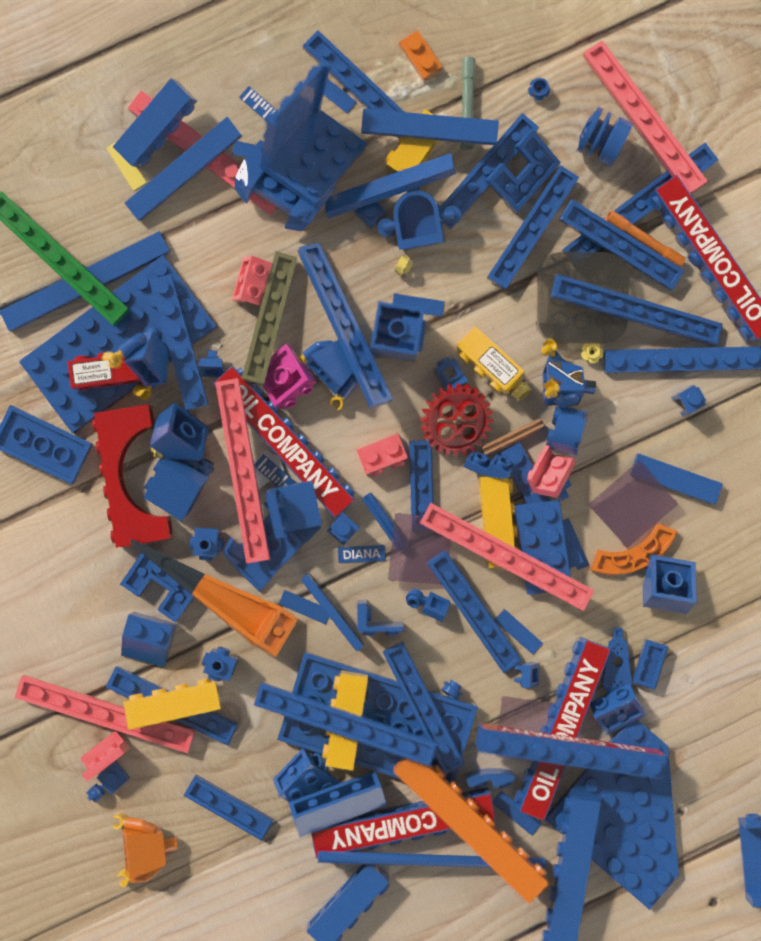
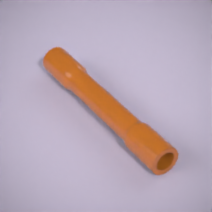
M614 210L607 214L606 221L678 267L683 265L685 261L683 255L660 243Z

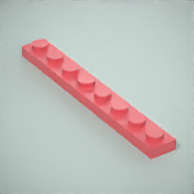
M603 40L585 51L583 58L672 177L678 175L690 194L707 183V179Z
M140 91L129 105V111L138 117L152 101V98L143 91ZM181 120L179 128L174 133H170L166 139L185 152L203 136ZM223 152L205 168L235 189V177L241 164ZM254 192L249 199L270 216L277 208Z
M240 379L215 382L246 563L269 560L270 553Z
M430 503L420 524L583 611L594 593L593 589Z
M27 675L21 676L15 695L16 699L185 753L189 752L196 731L171 721L128 730L124 706Z

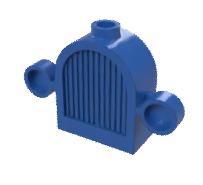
M420 187L407 191L397 200L393 212L394 221L388 218L382 219L378 223L377 229L385 237H390L396 232L399 250L446 242L443 221L452 225L457 224L462 219V212L456 206H449L444 212H441L437 200L430 194L420 191Z

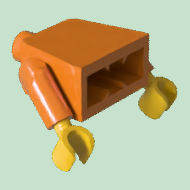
M119 813L113 816V818H119L121 824L112 825L114 829H120L123 826L126 828L122 829L125 868L117 875V877L123 876L125 879L119 885L124 887L129 881L131 883L148 882L160 871L161 867L166 865L165 853L178 850L176 837L164 839L163 832L155 824Z

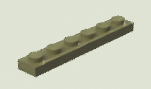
M278 251L275 252L241 378L243 381L261 386L264 385L297 257Z

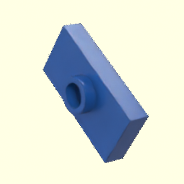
M645 639L632 682L655 690L669 646Z

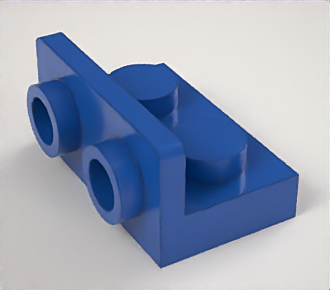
M629 683L590 703L594 718L606 735L647 715Z

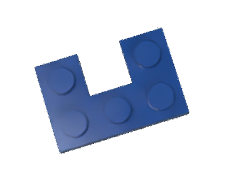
M529 130L515 145L518 152L528 162L518 176L515 177L504 164H499L485 180L513 212H518L561 163L534 130Z
M141 553L120 585L137 597L141 596L152 579L169 590V593L157 610L176 623L194 596Z

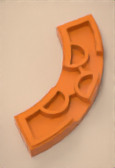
M655 523L649 535L633 548L619 552L597 549L590 570L602 574L620 575L644 569L648 566L651 555L661 556L668 550L678 531Z

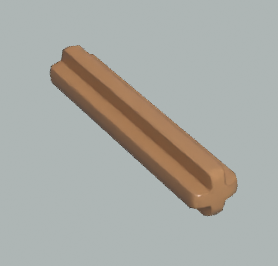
M537 419L483 445L482 451L487 457L544 430V423L541 419Z

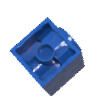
M378 301L371 341L372 355L415 362L417 352H422L427 324V321L423 320L424 309Z

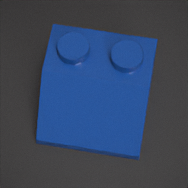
M174 402L157 416L150 447L167 459L201 460L204 455L209 427Z
M651 555L643 583V607L687 614L697 604L696 562Z
M138 612L128 614L122 635L121 656L165 668L177 623Z

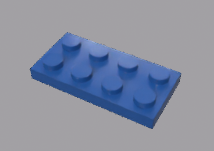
M13 405L9 406L0 424L1 451L70 484L75 483L93 446V443Z
M560 499L515 505L520 551L572 578ZM525 580L527 595L548 593Z

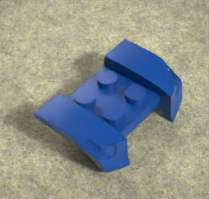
M259 140L256 145L262 146L264 142ZM246 157L235 177V190L246 204L253 192L289 214L284 228L294 231H303L336 189L333 186L314 208L261 170V158L253 159Z
M266 501L265 503H263V505L267 509H269L268 503ZM269 514L264 519L270 553L269 560L246 563L243 542L240 543L230 537L223 554L229 563L260 592L292 556L318 532L321 526L287 532L285 537L276 539Z

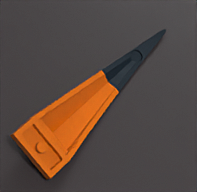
M134 539L130 540V543L251 645L258 647L273 658L277 656L299 618L279 605L204 574Z

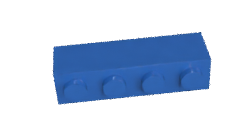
M170 78L113 145V148L131 166L137 168L144 167L151 160L150 156L155 150H159L165 144L164 139L179 128V122L184 116H188L193 112L197 100L179 81Z
M375 771L288 802L299 837L387 805Z
M362 864L308 922L306 932L315 941H340L343 937L342 933L347 928L349 930L352 929L357 923V917L363 911L366 913L372 907L375 897L378 894L380 896L383 895L389 888V874L379 865Z

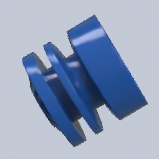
M598 107L588 118L579 136L576 151L582 153L587 144L590 148L586 156L590 157L598 149L600 152L597 161L611 167L621 151L633 123L619 117L611 125L609 122L612 113L608 111L604 120H601L599 118L603 109Z

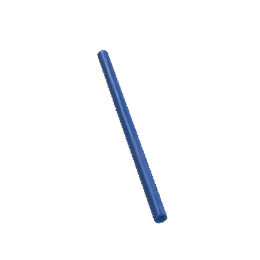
M318 851V863L491 868L480 856ZM529 858L534 865L538 863L545 870V858Z

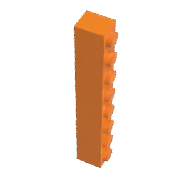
M404 757L394 766V773L528 904L549 884L545 876L547 872L538 863L534 865L529 860V854L522 847L517 849L512 844L513 839L504 830L500 832L495 827L497 825L496 822L488 814L483 816L478 811L480 807L471 798L467 800L461 794L463 790L455 782L450 784L444 778L446 774L439 766H427Z

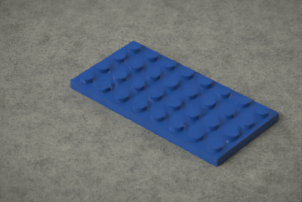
M164 255L112 292L115 297L131 310L116 327L92 307L19 361L71 433L74 434L95 419L94 413L104 412L130 393L136 385H141L142 382L76 391L71 389L67 361L75 360L74 357L87 355L89 358H95L98 353H117L121 345L137 333H146L148 328H155L160 332L159 339L168 349L149 280L168 274L173 276L192 346L217 328ZM170 352L168 354V364L172 362Z
M309 652L304 653L293 687V693L331 705V700L336 699L338 691L333 690L335 676H340L341 670L367 674L368 680L362 716L426 738L397 680ZM428 690L461 757H463L477 712V705L458 699L455 700ZM284 716L277 740L323 754L324 744L329 745L330 736L326 735V730ZM357 742L354 764L399 778L394 773V766L402 757ZM434 755L431 765L433 767L436 765L440 767ZM459 769L447 774L444 778L450 784L455 782Z

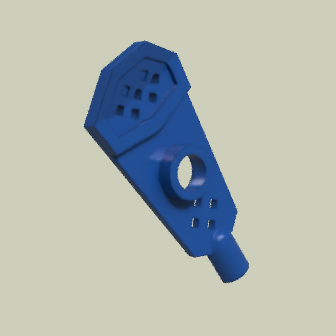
M614 628L613 639L608 642V648L611 649V652L605 664L602 687L608 693L628 683L632 686L627 641L623 639V628ZM616 657L621 660L618 666L613 664V659Z

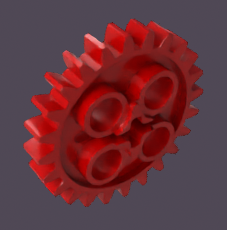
M457 383L455 389L448 384L447 391L440 387V395L437 396L432 393L433 402L426 400L429 408L422 409V412L426 415L420 418L421 422L425 424L421 426V430L426 432L423 435L424 438L430 440L429 444L431 447L436 446L437 452L443 450L447 456L451 450L455 457H457L459 451L466 455V449L468 448L474 452L473 445L482 446L480 439H488L484 434L485 431H492L488 426L489 423L494 422L489 417V415L493 414V411L488 408L491 405L490 402L485 400L486 396L483 393L479 394L477 388L471 390L468 384L462 388ZM446 405H451L449 412L442 413ZM473 405V409L469 413H464L467 406ZM450 427L447 434L441 435L442 429ZM471 427V431L464 435V429Z

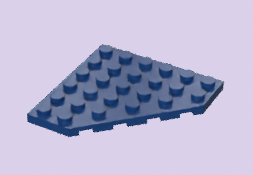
M636 720L620 728L609 742L660 750L667 756L663 779L586 768L549 811L545 820L560 832L561 820L566 819L567 813L564 811V801L566 797L569 798L570 790L597 794L601 805L591 860L650 910L679 876L668 745L639 720Z

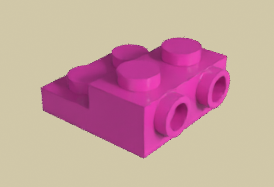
M285 344L271 356L263 388L274 407L290 409L296 405V399L300 395L304 396L312 392V386L317 381L307 365L301 363L292 346Z

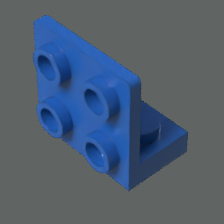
M313 481L267 490L265 495L276 539L285 537L287 532L320 526L322 524Z
M358 600L357 632H362L364 636H374L376 632H385V635L396 636L399 635V632L404 631L403 622H367L371 621V605H367V600Z
M302 748L273 778L279 797L287 802L341 783L338 778L316 766L310 751Z

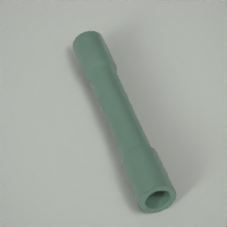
M473 57L462 59V117L473 118L476 60ZM460 142V148L472 149L473 144Z

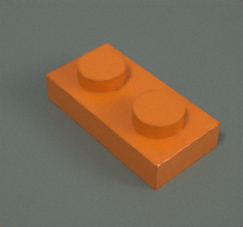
M418 30L399 42L400 48L423 82L442 70V65Z

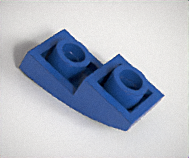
M476 451L471 452L463 467L473 472L495 478H509L516 466L506 457L496 454L493 460H491L485 454Z
M486 768L465 773L469 788L473 786L474 788L483 787L489 780L492 781L494 788H505L512 784L511 781L515 780L512 771L503 768Z

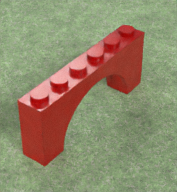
M145 404L94 413L95 419L92 420L94 432H97L98 435L96 450L98 455H101L102 460L99 468L101 476L105 478L106 486H103V493L109 503L107 517L109 521H112L113 530L110 531L112 543L118 548L132 545L130 543L131 539L140 543H148L174 538L171 516H156L141 509L130 497L123 477L124 459L130 445L142 433L155 427L153 406Z

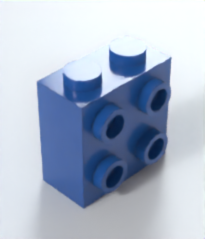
M160 459L153 469L156 472L154 477L151 476L144 487L147 491L143 498L183 521L191 512L208 477L178 459Z

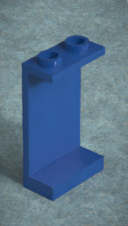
M750 813L746 814V817L738 818L745 897L750 905L755 908L761 907V816Z

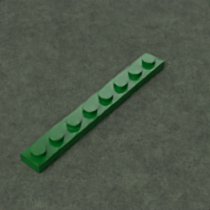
M2 191L0 192V221L116 327L131 310Z

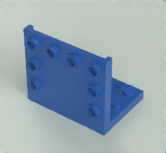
M322 60L318 66L314 65L308 72L307 78L304 81L300 80L296 84L290 97L285 96L279 109L276 112L272 111L265 120V124H267L266 130L263 134L264 143L261 147L260 169L314 208L363 153L368 144L321 110L331 67L325 60Z

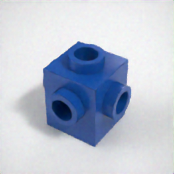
M195 528L194 536H191L190 550H193V555L199 556V560L213 561V557L219 556V552H223L224 539L220 538L221 529ZM205 541L209 543L208 548L205 546Z
M218 646L217 649L213 648L210 653H205L202 661V666H205L203 673L208 674V678L214 681H221V679L230 681L239 656L230 654L231 650Z

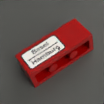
M98 353L95 358H89L87 355L74 357L75 360L67 361L71 389L76 391L139 383L142 381L123 362L124 357L121 358V365L117 368L107 366L111 361L102 359L105 353Z

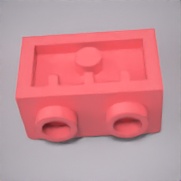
M252 255L244 257L232 301L237 303L248 302L260 306L272 263Z
M399 434L357 449L366 475L371 474L372 477L385 473L383 468L392 466L393 469L405 465L404 460L408 459Z
M545 446L542 453L538 455L533 469L528 473V483L532 492L558 498L576 464L574 458L553 455L550 446Z
M114 731L80 758L87 768L82 774L87 782L130 748L118 731Z

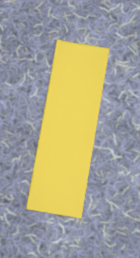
M114 144L107 147V150L133 191L147 183L138 168L131 166L113 148Z

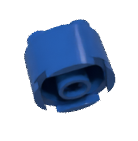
M556 407L551 423L556 425L555 430L550 429L546 443L547 446H550V450L577 456L588 412L570 407L564 409Z

